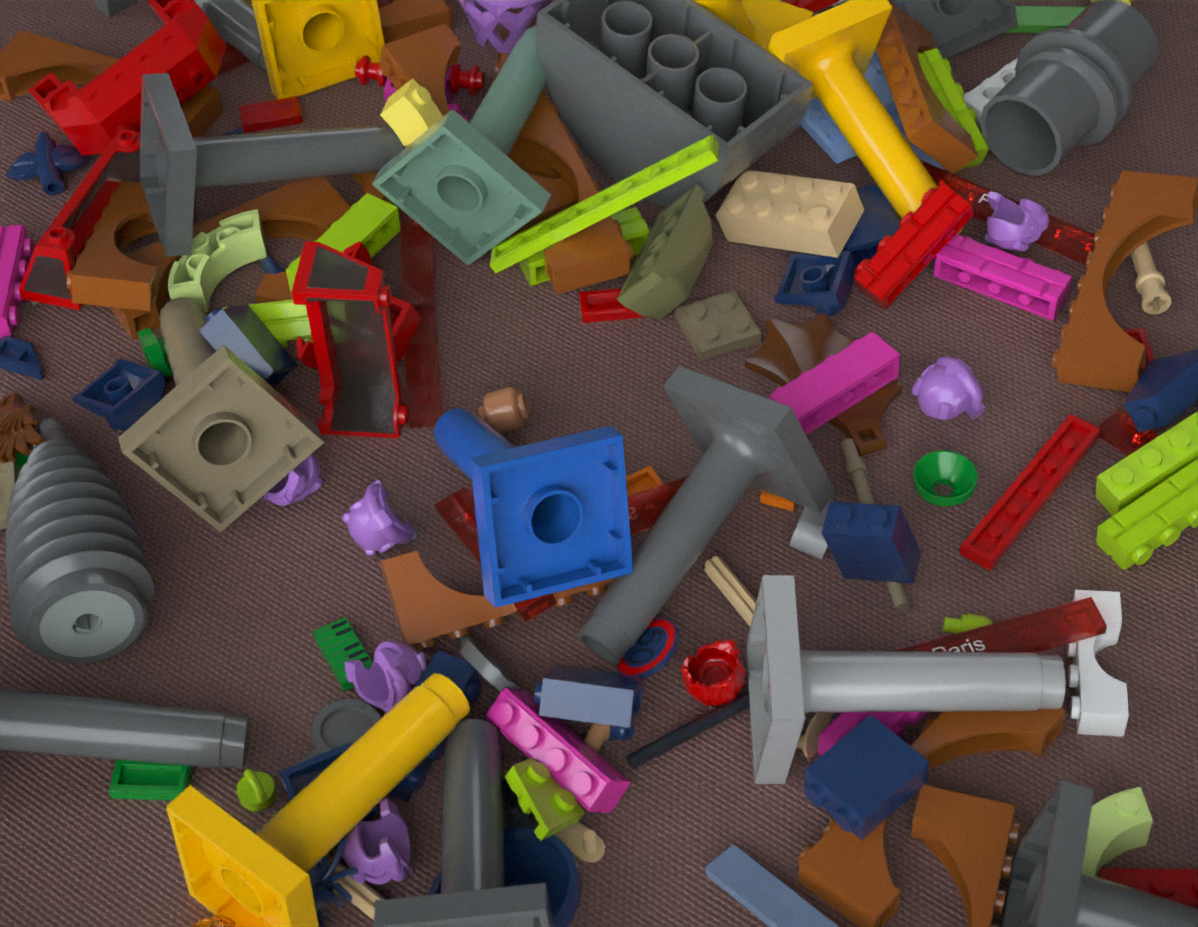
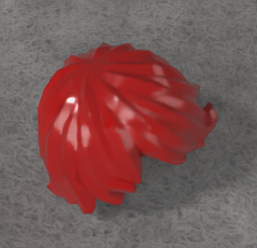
M718 640L710 645L705 644L697 651L696 657L687 656L681 667L682 677L688 695L692 696L694 700H698L699 703H704L706 706H718L732 702L737 698L738 693L745 686L744 679L747 671L739 657L741 651L734 649L738 646L734 643V640Z

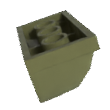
M697 184L659 213L617 298L626 308L644 317L661 320L688 298L712 247L711 219L703 203L706 192Z

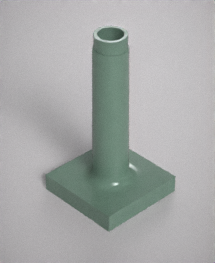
M537 27L526 29L517 41L469 123L452 109L386 163L372 182L376 189L468 266L543 212L551 196L548 191L508 158L547 82L545 70L538 57Z

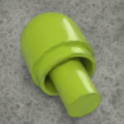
M967 613V615L961 614L960 619L944 617L942 631L956 633L957 639L962 640L964 643L973 644L974 641L981 640V643L976 642L975 644L984 645L994 637L995 627L989 618Z

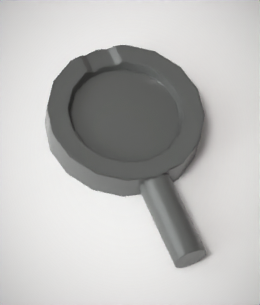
M467 634L461 637L460 645L462 648L459 650L460 653L500 692L505 688L521 689L520 684L494 658L483 650L472 635Z
M350 698L337 700L323 707L314 717L311 726L314 750L297 764L349 742L353 744L381 719L380 715L363 700Z

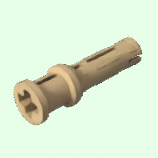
M1145 242L1130 255L1137 274L1135 287L1137 292L1142 295V309L1145 313L1156 315L1166 311L1172 301L1170 294L1164 289V276L1156 270L1148 243Z

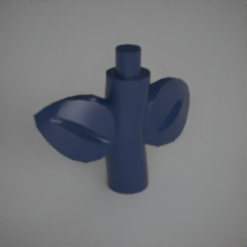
M42 132L37 136L38 140L34 145L35 153L26 152L20 155L5 174L7 178L15 180H28L39 176L44 193L47 195H58L65 188L60 171H73L84 166L91 160V155L83 156L75 147L69 145H59L56 147V142L50 138V135Z

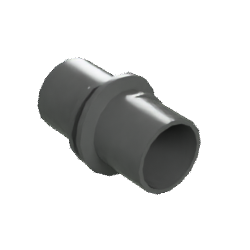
M1099 0L1087 6L1065 29L1054 28L1036 34L1020 50L1015 66L1016 76L983 107L980 118L982 135L994 155L1003 164L1019 173L1037 176L1049 173L1078 144L1087 145L1103 140L1114 130L1117 122L1127 115L1133 98L1132 89L1155 66L1159 54L1158 43L1150 23L1137 9L1122 1Z

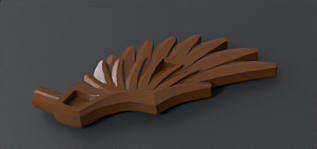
M17 393L8 394L0 401L1 463H5L7 459L10 462H14L18 452L28 456L32 452L30 444L39 445L47 441L35 429V427L39 426V422L35 419L36 409L31 404L24 406L23 398Z

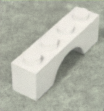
M1075 590L1072 604H1066L1065 626H1071L1072 634L1067 635L1066 643L1067 656L1073 657V665H1069L1068 687H1075V696L1070 697L1069 712L1070 719H1076L1077 734L1124 737L1129 717L1127 683L1108 675L1102 670L1095 659V654L1100 650L1118 642L1122 625L1120 592Z

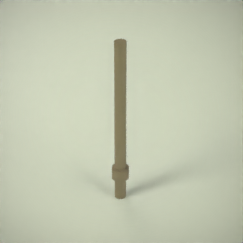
M851 438L845 439L841 442V447L846 459L844 467L848 479L854 483L860 504H875L866 478L868 470L865 461L859 457L854 440ZM886 582L895 610L897 612L908 610L910 606L902 583Z

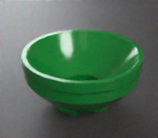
M939 450L927 453L914 466L913 484L916 492L924 500L937 506H955L967 501L973 495L977 485L978 474L974 464L964 455L954 451ZM943 484L950 486L954 491L950 495H940L934 491V487Z

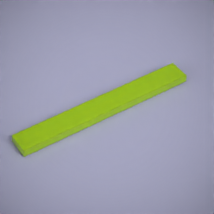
M709 135L497 244L492 249L489 266L495 273H498L717 162L719 142L714 135Z

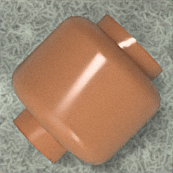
M506 387L486 393L483 399V406L478 408L479 417L500 434L524 428L527 419L531 417L530 404L525 392L520 393L515 387Z

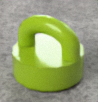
M251 769L244 771V777L237 784L236 790L240 804L250 811H261L268 808L276 799L277 793L274 781L268 774L253 772Z

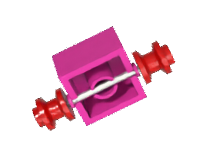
M363 55L361 61L356 62V79L360 80L362 86H367L370 80L378 81L379 86L384 87L386 104L388 98L396 92V87L388 77L383 75L379 63L371 62L370 56ZM458 63L449 68L444 78L447 104H452L455 94H458L461 88L469 89L470 94L473 96H477L478 91L484 89L485 73L480 72L479 65H473L470 71L462 70L461 65Z

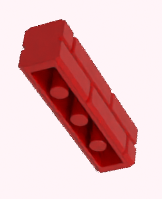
M941 183L937 189L934 187L930 188L922 197V205L914 213L909 211L905 214L899 223L900 228L893 236H885L877 246L878 252L870 260L866 258L861 261L855 269L856 275L853 278L856 286L884 310L892 304L974 216L970 203L959 194L957 195L945 183Z

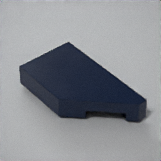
M4 335L0 340V368L43 380L45 376L33 343Z

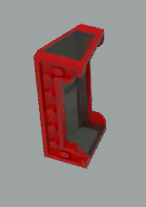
M124 129L118 131L36 244L19 287L21 299L80 310L84 304L72 303V292L67 289V274L69 270L74 269L77 255L79 253L82 254L85 249L86 239L88 237L91 238L95 223L100 222L104 207H108L112 192L117 191L122 181L140 182V132Z
M305 241L291 293L295 305H306L321 382L318 401L319 404H325L322 418H318L317 422L320 433L399 438L402 425H407L409 407L408 405H403L388 308L391 300V288L389 285H385L383 270L320 242Z

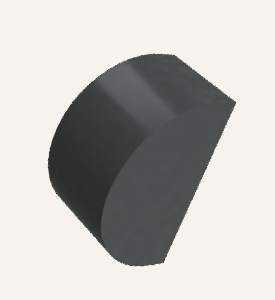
M555 0L537 13L538 57L547 76L546 85L552 100L579 144L597 165L615 181L620 182L709 135H714L719 142L717 162L644 198L654 204L667 207L696 184L706 192L703 203L795 132L807 113L813 86L812 82L693 0Z

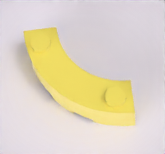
M413 78L388 98L380 114L391 126L405 147L410 145L443 117L431 99L429 91L420 86Z

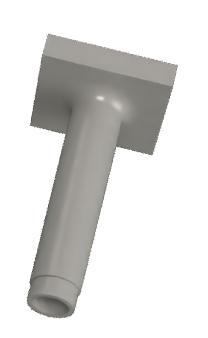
M763 575L746 642L754 784H785L803 728L806 712L1037 711L1038 709H1060L1063 705L1066 680L1063 661L1059 655L1013 652L800 649L794 575Z

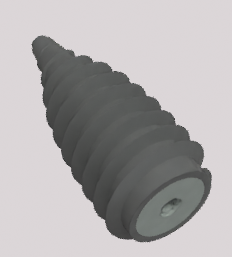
M49 418L43 420L37 428V432L47 441L39 445H33V451L21 468L18 479L11 491L10 505L7 511L5 560L11 624L20 641L39 655L65 663H92L120 653L139 639L148 623V609L154 597V583L149 573L148 560L144 555L143 544L137 534L135 522L130 516L128 505L120 496L117 485L108 477L102 465L94 461L86 451L80 449L70 439L60 422Z

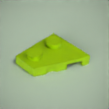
M533 757L513 765L505 775L509 786L518 797V802L523 812L530 814L532 811L539 825L534 830V833L540 841L576 824L585 814V811L577 804L575 796L568 790L563 789L550 776L549 770L542 763L535 761Z

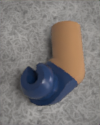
M593 723L583 741L598 753L605 741L619 739L626 741L630 739L634 733V726L625 728Z

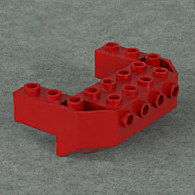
M147 0L163 24V27L80 90L70 79L62 84L52 72L28 89L44 113L83 156L103 153L120 129L141 133L142 74L169 73L181 106L186 100L204 89L217 77L226 45L207 15L194 0Z

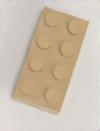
M745 170L737 178L718 210L716 218L729 242L838 258L863 214L864 208L854 183Z

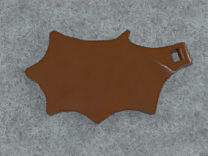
M825 313L805 323H786L768 318L766 321L767 335L765 342L758 351L745 357V367L766 376L781 386H785L798 378L804 371L811 370L824 362L830 355L837 354L847 348L856 339L842 336L831 325ZM896 380L891 381L828 421L840 429L847 438L854 440L859 457L887 449V442L882 434V415L887 407L902 393V383ZM867 437L872 438L870 440L862 441V439Z

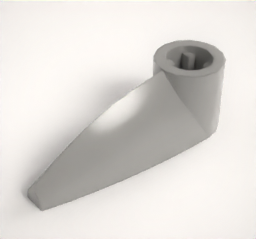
M831 499L821 513L805 506L789 543L790 547L822 560L828 545L821 532L829 503L832 502Z

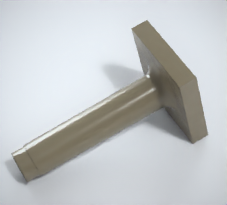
M181 297L166 303L159 316L161 335L176 387L119 436L118 439L124 455L221 533L324 443V440L316 425L230 349L223 345L215 351L199 331L207 323L203 308L195 300Z

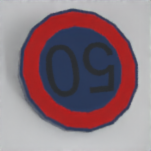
M653 619L633 648H630L620 663L616 664V669L621 674L643 676L645 678L659 671L669 662L677 650L680 640L678 627L670 619Z

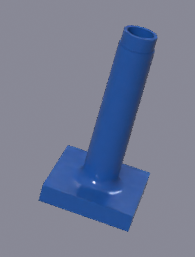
M452 409L445 412L438 419L434 427L436 444L447 458L473 483L484 597L495 608L633 573L623 435L612 426H607L516 447L479 416L465 409Z

